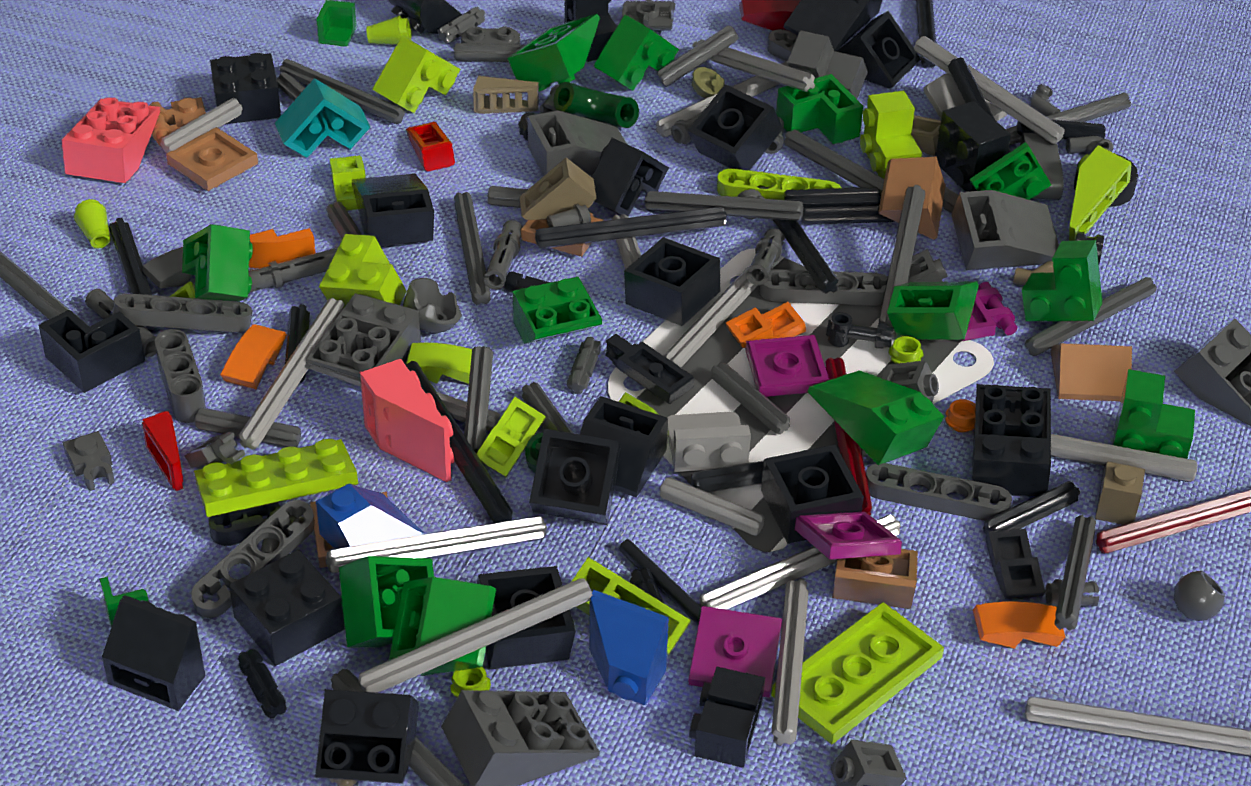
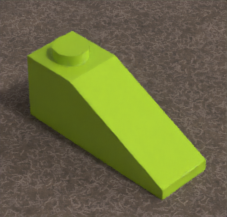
M1099 145L1090 155H1084L1077 168L1079 173L1069 226V241L1076 240L1077 231L1086 234L1129 184L1132 162Z
M587 557L571 581L583 578L589 584L591 592L596 590L669 617L668 656L690 624V619L589 557ZM590 600L576 606V608L590 616Z

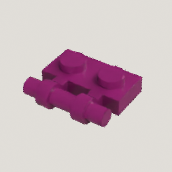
M983 282L978 287L965 340L994 336L996 326L999 329H1003L1006 335H1012L1017 331L1014 314L1010 308L1004 307L1002 304L1003 297L998 289L992 288L989 282Z

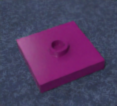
M815 335L746 341L745 351L756 389L765 397L808 393L807 391L810 386L829 380Z
M866 512L802 515L796 517L795 530L829 560L901 554L902 541Z
M702 606L689 674V685L703 687L705 681L712 682L717 666L765 677L763 697L770 698L782 618Z

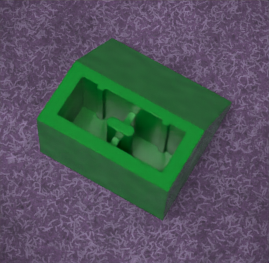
M1026 142L969 179L976 191L994 190L1028 200L1051 186L1049 179Z
M579 276L513 291V323L524 344L580 332L602 325V318Z
M909 282L895 286L887 314L897 338L909 336L915 339L965 340L979 287L978 282Z
M438 577L404 582L389 660L491 617L496 588L489 585ZM486 646L421 675L425 676L483 667Z

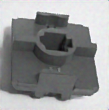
M652 0L625 1L622 9V18L626 14L652 31H671L675 3L674 1Z

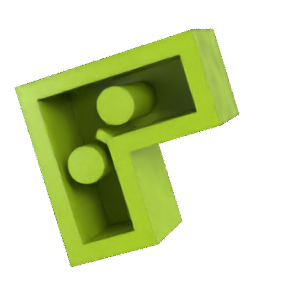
M401 36L372 90L415 113L429 87L446 96L449 89L455 83L461 69L406 37Z
M905 91L868 95L867 108L863 110L865 128L864 134L860 136V147L862 152L867 154L872 170L876 171L878 176L885 179L887 163L890 159L922 157V152L911 135L915 108Z
M345 234L319 285L327 301L331 298L337 301L341 300L344 302V307L355 293L400 305L407 291L393 265L389 264L376 237L371 235Z

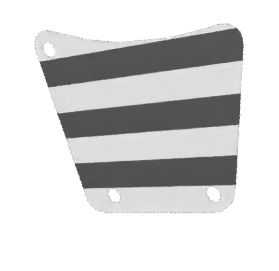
M755 248L741 251L720 269V292L689 321L680 326L665 320L643 342L664 355L731 285V279L740 276L747 267L751 266L756 255ZM782 256L774 263L771 269L806 270L803 265ZM759 285L681 367L693 375L694 387L671 404L666 403L646 388L639 391L627 389L623 382L628 376L616 367L609 377L608 394L611 400L619 402L626 392L652 407L658 415L664 417L682 414L736 412L739 415L741 425H749L750 428L749 463L836 444L839 450L834 419L809 393L766 397L790 417L789 429L778 435L711 378L712 367L714 365L717 366L720 362H725L756 388L745 348H742L729 331L726 322L755 307L761 314H764L786 303L763 299L759 293ZM802 285V286H801V287L807 288V289H815V288H816V287L813 286V285ZM837 286L839 290L850 289L845 286ZM789 302L805 322L806 332L797 336L815 335L825 366V361L828 358L835 359L840 357L844 360L846 374L860 370L882 378L886 366L895 364L891 360L888 347L883 349L875 348V342L849 338V343L846 346L836 347L829 343V336H826L828 320H831L832 315L838 312L849 314L852 317L853 325L877 328L882 305ZM893 330V337H892L891 346L893 345L894 340L897 339V336H896V333H895L894 330ZM917 339L921 343V349L924 354L921 361H927L931 373L935 374L938 379L939 390L933 399V404L985 377L994 366L991 352L983 345L972 340ZM966 351L976 357V362L972 366H960L953 361V355L957 352ZM667 433V450L663 456L673 466ZM861 448L862 456L864 457L867 453ZM683 471L679 473L691 484V474L696 471ZM762 484L708 492L758 512L765 517L763 529L755 536L732 527L753 548L763 552H773L781 550L788 545L761 492Z

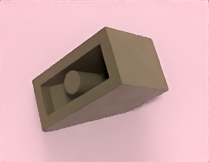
M566 157L520 196L522 217L526 220L547 219L549 215L573 209L575 204L580 206L586 205L589 208L597 199L594 179Z
M1108 461L1105 462L1095 519L1122 525L1135 522L1142 495L1145 469Z

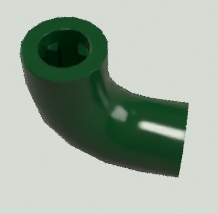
M570 82L560 84L554 94L553 102L556 110L565 113L570 112L571 114H577V116L609 125L629 128L636 123L639 117L638 104L631 97L609 94Z

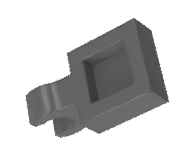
M227 432L210 438L184 456L190 467L195 468L204 464L222 463L223 461L232 464L245 455V451H238L234 448L237 445L234 440L236 436L233 432Z

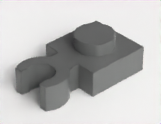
M99 431L63 442L65 454L75 475H84L86 487L90 491L95 490L93 480L98 477H105L109 484L114 483L111 455Z

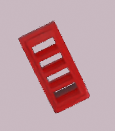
M436 122L406 129L407 136L421 165L426 171L446 168L455 164L452 142Z
M164 411L144 418L142 427L146 448L171 487L176 491L183 489L181 462L170 412Z

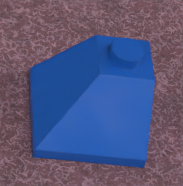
M348 483L316 501L319 534L334 549L425 534L380 492Z
M593 590L590 598L589 650L608 692L614 693L622 699L632 700L646 706L666 672L669 617Z

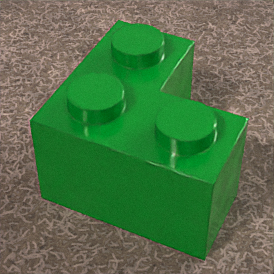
M625 14L595 62L594 67L634 91L637 84L643 79L648 66L659 71L674 61L679 49L650 28Z
M832 74L815 78L813 82L815 87L812 90L808 89L806 92L789 86L778 88L776 114L784 121V129L787 132L797 130L803 133L818 128L832 144L843 143L860 137L864 106Z
M210 224L183 240L182 273L195 275V298L237 302L248 298L252 286V279L249 275V261L253 253V245L250 242V230Z
M1096 240L1061 241L1052 257L1054 272L1031 273L1022 289L1025 321H1094L1103 301Z
M1128 369L1115 421L1113 445L1188 459L1193 441L1195 409L1163 404L1164 375Z
M366 556L339 567L347 647L380 648L392 644L403 584L406 581L434 577L432 559Z

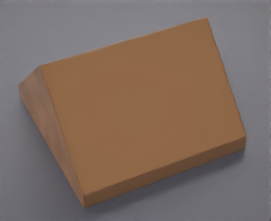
M937 157L890 159L887 163L879 214L899 223L906 189L919 185L921 189L925 190L926 195L918 233L933 240L938 237L946 187Z
M1065 343L1052 346L1050 353L1058 399L1121 401L1128 369L1132 370V346Z
M901 549L900 555L837 559L832 598L878 605L884 602L888 606L911 609L917 581L918 551Z

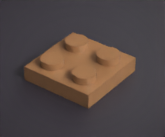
M217 127L176 150L166 153L168 165L207 191L218 187L220 184L258 164L256 152Z

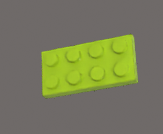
M323 439L316 442L315 445L301 448L285 447L279 450L278 453L264 456L248 455L232 464L216 462L204 466L203 469L194 470L197 488L207 517L334 490L348 483L352 485L359 484L356 468L342 439Z
M882 602L803 662L798 718L833 745L943 657L944 647ZM776 683L772 685V692H771V696H772L774 699H775Z

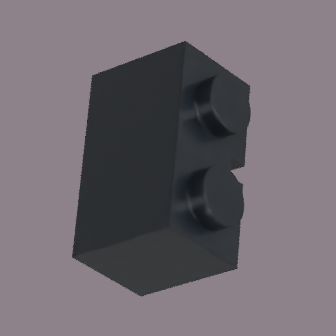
M716 666L712 682L705 681L702 687L699 705L703 706L702 714L694 713L690 726L689 738L696 739L695 757L744 768L763 704L765 677Z

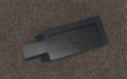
M614 334L606 340L605 355L613 361L614 366L666 403L671 404L694 387L693 375L644 342L632 345L618 334Z

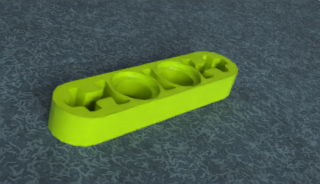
M740 169L722 170L717 177L718 194L737 197L741 192L753 189L759 191L765 199L784 200V192L786 190L841 188L839 184L829 180ZM759 186H765V187H769V188H768V189H761V188H757V187H759Z

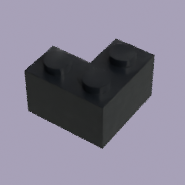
M565 0L564 23L596 13L599 15L600 20L586 62L598 59L618 26L609 14V2L611 0Z
M612 137L609 144L602 150L600 162L595 173L590 176L594 179L597 199L594 202L620 215L625 214L629 217L641 190L647 193L649 191H658L669 167L645 152Z
M67 310L38 325L45 357L83 393L145 362L140 329L121 312L88 327L71 310Z

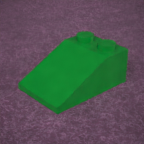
M598 13L550 27L509 56L507 59L516 80L538 82V92L550 87L551 83L558 82V85L563 82L573 81L575 79L574 74L585 66L600 20Z
M860 370L810 386L807 391L878 466L926 448L945 417L933 405L932 401L921 392Z

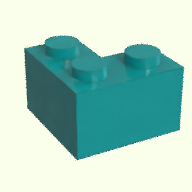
M316 78L308 84L275 122L283 144L306 158L311 155L327 136L352 149L370 129L369 122L361 106Z

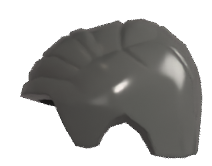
M418 278L411 281L403 306L419 311L420 330L429 333H441L453 328L462 317L460 308L457 305L456 295L452 292L442 295L437 282L429 278Z

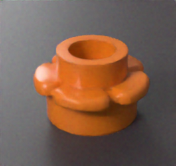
M965 399L952 402L945 412L947 425L957 432L973 430L975 403Z

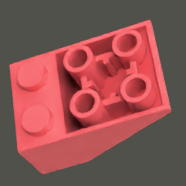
M112 97L100 99L62 139L65 174L127 183L139 169L159 117L160 107L149 106L145 102H122Z
M402 359L360 372L364 425L379 449L445 482L451 481V464L454 463V455L450 447L449 437L453 436L452 425L446 415L441 416L437 410L433 396L430 393H425L421 388L416 372L413 370L409 371Z

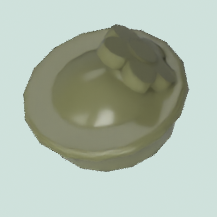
M698 67L693 71L692 87L698 95L705 99L718 93L725 85L724 78L712 69Z

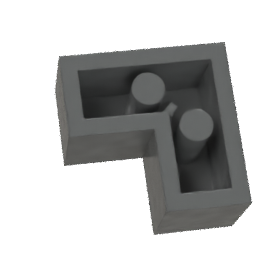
M801 30L787 62L789 67L813 74L815 78L832 74L856 99H858L868 73L862 57L835 52L828 36Z

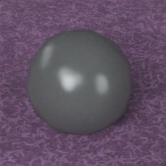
M1202 570L1194 571L1179 579L1174 588V601L1178 610L1188 619L1202 621L1218 615L1224 606L1225 593L1208 574Z

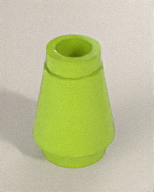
M401 16L366 27L369 44L397 45L401 36L409 40L412 39L409 19L401 18Z
M93 199L80 202L75 208L74 221L92 247L103 248L107 246L111 238L105 206Z

